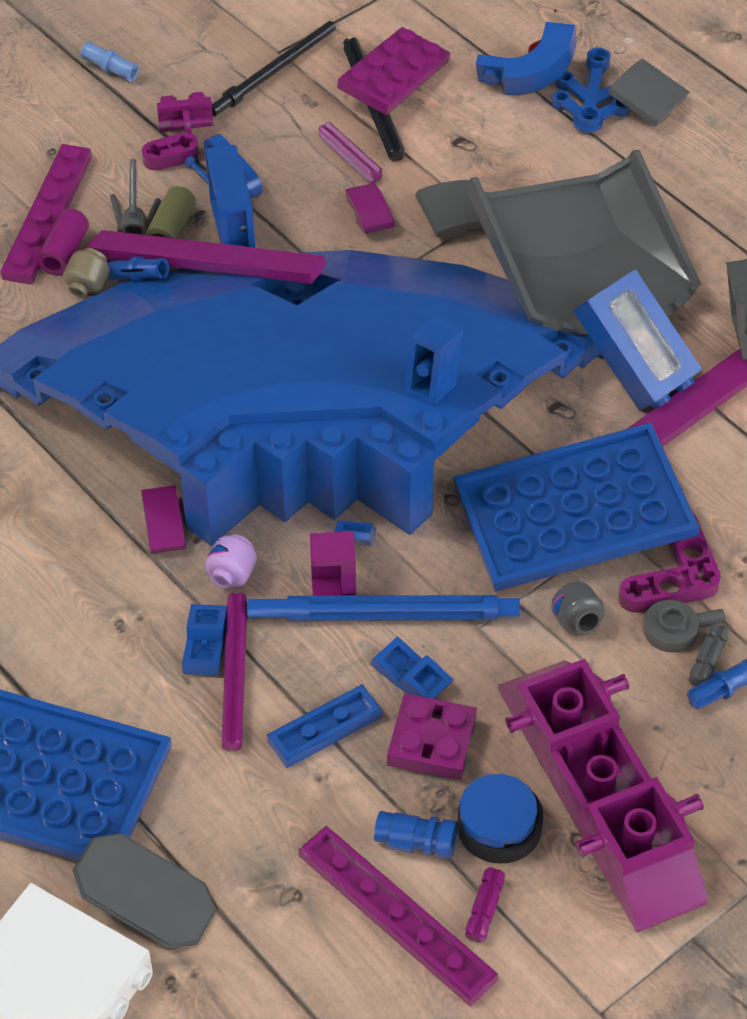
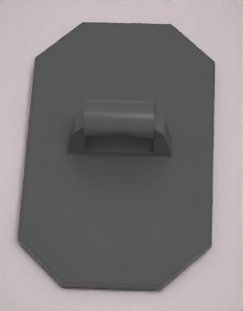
M122 833L92 837L72 870L81 897L167 949L197 945L216 912L206 883Z

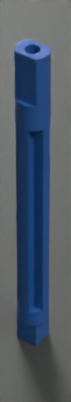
M498 595L288 596L287 599H247L248 618H287L288 621L498 620V617L520 616V598H498Z

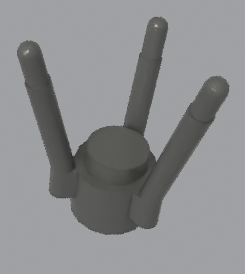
M135 159L130 160L129 208L122 214L116 195L111 194L110 199L117 221V232L145 235L161 200L159 198L154 200L147 217L142 209L136 207L137 170Z

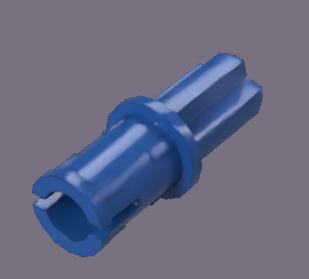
M747 659L724 672H714L712 678L689 689L687 692L689 704L696 709H701L722 697L724 699L732 697L733 691L747 685Z

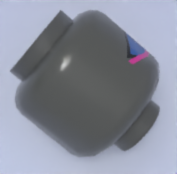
M571 582L562 586L552 599L551 609L553 615L569 634L576 636L589 634L599 627L604 618L605 608L602 600L584 582Z

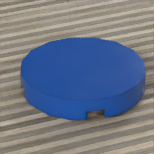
M488 774L474 780L464 790L459 804L460 819L466 833L480 844L493 848L504 847V844L513 842L515 845L522 842L533 831L537 820L536 798L529 786L518 778L505 774Z

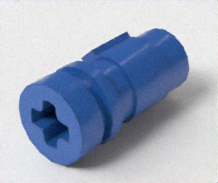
M380 811L376 819L374 841L386 843L389 849L413 853V850L417 849L424 851V854L427 856H432L436 853L438 858L451 860L457 841L458 822L449 819H443L440 822L438 817L433 816L428 820L415 815Z

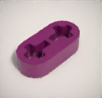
M179 133L146 143L142 148L144 166L155 171L184 164L187 157L197 158L199 154L198 140L191 133Z

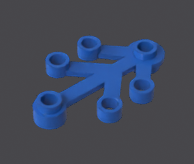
M600 47L592 48L587 52L586 66L590 71L588 88L586 89L574 78L573 73L565 71L556 80V86L560 90L553 94V107L558 110L566 109L573 115L574 127L583 133L596 132L602 128L603 120L613 115L624 117L630 111L629 107L616 98L611 104L600 109L597 108L598 104L613 97L608 93L612 85L600 90L602 74L609 68L611 56L608 50ZM566 90H570L585 103V106L581 107L571 99L570 93Z

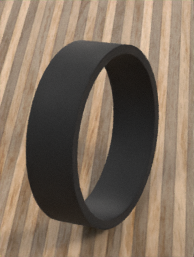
M532 791L537 803L538 825L534 833L526 841L508 848H493L480 844L471 838L463 828L458 807V835L462 844L474 856L491 863H511L526 857L535 849L542 834L543 809L536 794Z

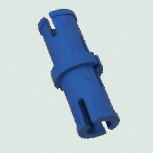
M138 256L130 260H114L109 262V278L112 281L131 279L133 282H140L143 279H163L169 274V263L165 258L145 259Z

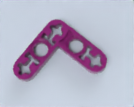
M695 514L694 517L699 525V535L669 543L678 567L625 578L621 582L618 595L619 604L622 608L630 612H643L659 601L677 600L688 603L711 598L717 593L721 578L720 571ZM687 548H694L700 551L702 555L698 558H689L684 555L683 551ZM700 569H702L701 575L703 577V580L705 582H709V584H704L702 580H698V574ZM665 582H671L677 585L679 590L674 593H668L663 591L660 585ZM630 591H635V593H636L637 595H641V597H635V595H634L633 593H629V592H630Z

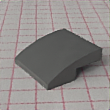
M643 58L632 65L608 90L610 95L655 127L665 121L672 110L683 103L690 93Z
M469 180L443 182L417 190L415 196L436 237L464 238L468 229L484 230L465 188Z

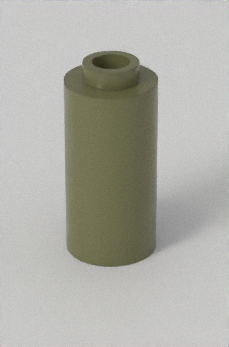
M180 186L169 188L145 235L178 239L196 205V198L192 192Z

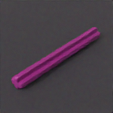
M232 592L227 597L221 739L222 747L227 751L240 750L243 739L247 596L242 592Z

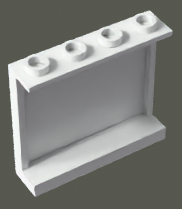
M32 883L28 885L0 920V1019H122L129 1007V1000L137 990H143L151 979L153 970L149 950Z

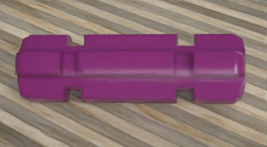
M488 867L484 871L481 880L482 884L479 886L471 910L472 914L465 928V937L469 940L484 942L489 931L488 927L491 924L500 897L499 893L502 891L505 881V873L502 870Z

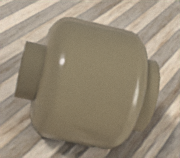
M85 248L73 253L63 272V279L69 286L68 290L73 295L80 298H85L87 295L94 296L102 291L110 273V266L107 263V258L101 252L92 248Z

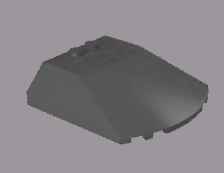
M639 149L633 150L627 158L594 175L496 192H485L479 178L473 177L470 178L465 187L507 279L529 321L562 332L589 335L573 310L635 269L667 317L681 308L701 284ZM624 294L610 302L609 307L625 332L645 328V325Z

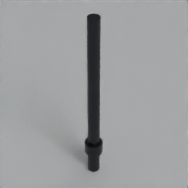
M332 21L326 22L241 84L228 88L222 93V97L212 104V115L215 117L226 108L239 104L243 101V96L336 30L335 24Z

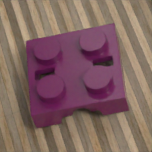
M404 693L387 753V766L461 780L470 736L473 735L477 719V707ZM432 715H440L441 719L432 718Z

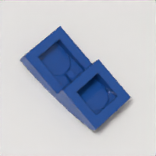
M338 520L334 532L353 531L354 545L373 546L376 527H373L374 523Z
M191 604L186 627L187 641L182 661L183 674L219 676L225 639L227 606Z
M398 636L380 651L371 662V665L379 673L410 695L435 699L454 680L428 655L422 659Z

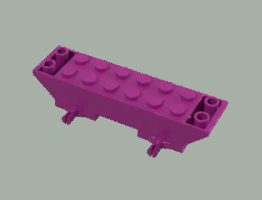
M586 659L574 663L564 660L499 684L498 691L513 715L505 719L507 728L510 733L521 729L583 838L575 842L576 849L580 852L579 855L581 857H585L588 854L593 855L635 931L638 933L706 905L708 898L693 849L695 839L687 828L684 818L686 815L703 810V801L698 794H694L677 802L666 793L657 777L651 779L620 728V716L611 702L610 695L629 689V682L625 678L626 676L621 674L615 678L603 681L593 673Z

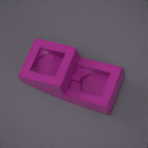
M375 183L345 189L346 201L355 211L356 223L365 234L395 227L390 209Z
M176 485L141 490L150 553L156 554L186 549Z

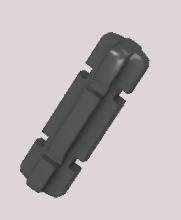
M717 623L710 626L707 638L704 639L695 660L696 663L690 671V684L699 685L711 678L710 675L713 673L722 653V647L725 646L728 639L729 630L726 626H720Z

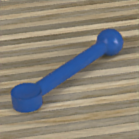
M192 156L187 157L185 160L186 167L193 168L208 184V176L197 165L196 158Z

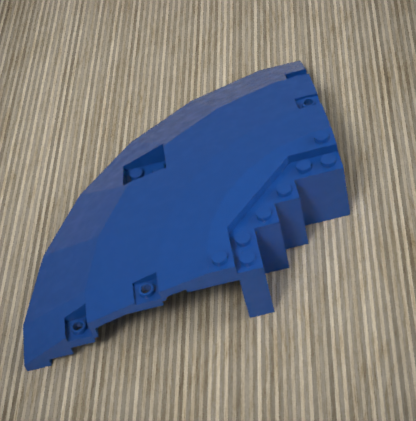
M355 250L299 252L325 257L326 267L312 284L185 268L169 271L168 276L163 279L152 278L143 279L140 282H133L132 280L123 282L30 324L0 344V387L16 399L23 395L37 406L53 397L71 405L105 430L114 426L129 434L130 440L181 475L186 528L210 546H213L219 538L228 533L259 505L283 522H287L308 502L335 520L356 500H359L411 535L433 514L434 461L480 420V415L493 406L500 409L504 408L532 381L549 371L564 379L577 366L584 369L596 357L601 359L604 357L589 335L562 332L529 321L507 279L465 265ZM433 315L464 329L456 386L434 406L404 392L410 335Z

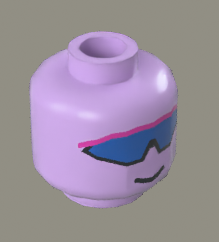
M235 534L223 536L216 541L205 560V570L216 586L225 589L229 587L237 588L243 586L248 580L257 563V554L252 543L245 537Z

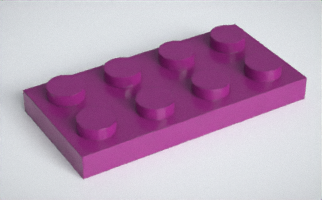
M401 27L338 78L337 88L387 115L449 62L451 52L415 34L412 30Z

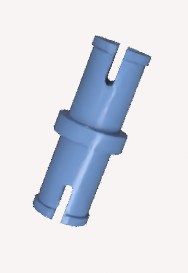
M87 41L81 49L80 55L82 59L100 66L101 70L106 73L113 72L129 82L134 81L139 73L138 64L120 57L118 52L112 49H103L91 41Z

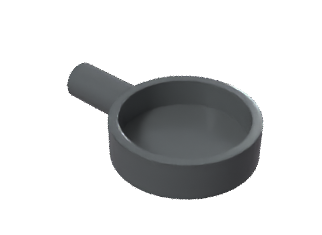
M663 600L653 604L647 610L643 631L647 641L655 648L665 652H680L694 644L699 628L711 626L714 623H725V613L723 609H717L696 614L689 605L681 601Z

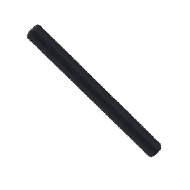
M355 37L351 39L346 38L343 42V49L351 68L365 57L361 45ZM367 105L389 159L392 161L402 160L405 157V149L390 113L385 115Z

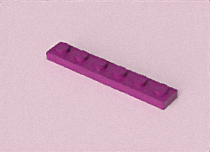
M67 144L61 145L1 269L2 280L33 285L40 270L37 256L60 213L69 208L92 159L91 148Z

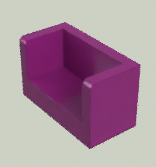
M353 531L310 533L313 596L356 595V558Z

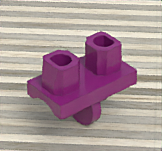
M203 92L191 93L188 99L178 101L173 95L162 96L160 103H157L160 132L184 129L185 133L192 134L191 128L214 126L211 97H205Z

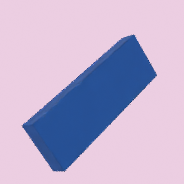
M361 684L267 734V742L284 766L289 768L382 718V709L364 685Z

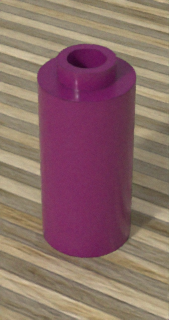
M65 209L60 213L37 256V263L45 272L56 276L63 275L71 256L78 250L89 228V221L82 212L75 209Z

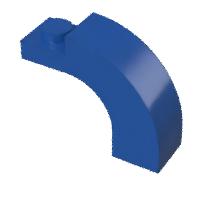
M546 22L543 36L538 46L530 53L521 57L505 58L478 55L476 60L478 81L490 85L503 84L505 95L528 94L545 88L566 71L573 59L577 45L575 25Z

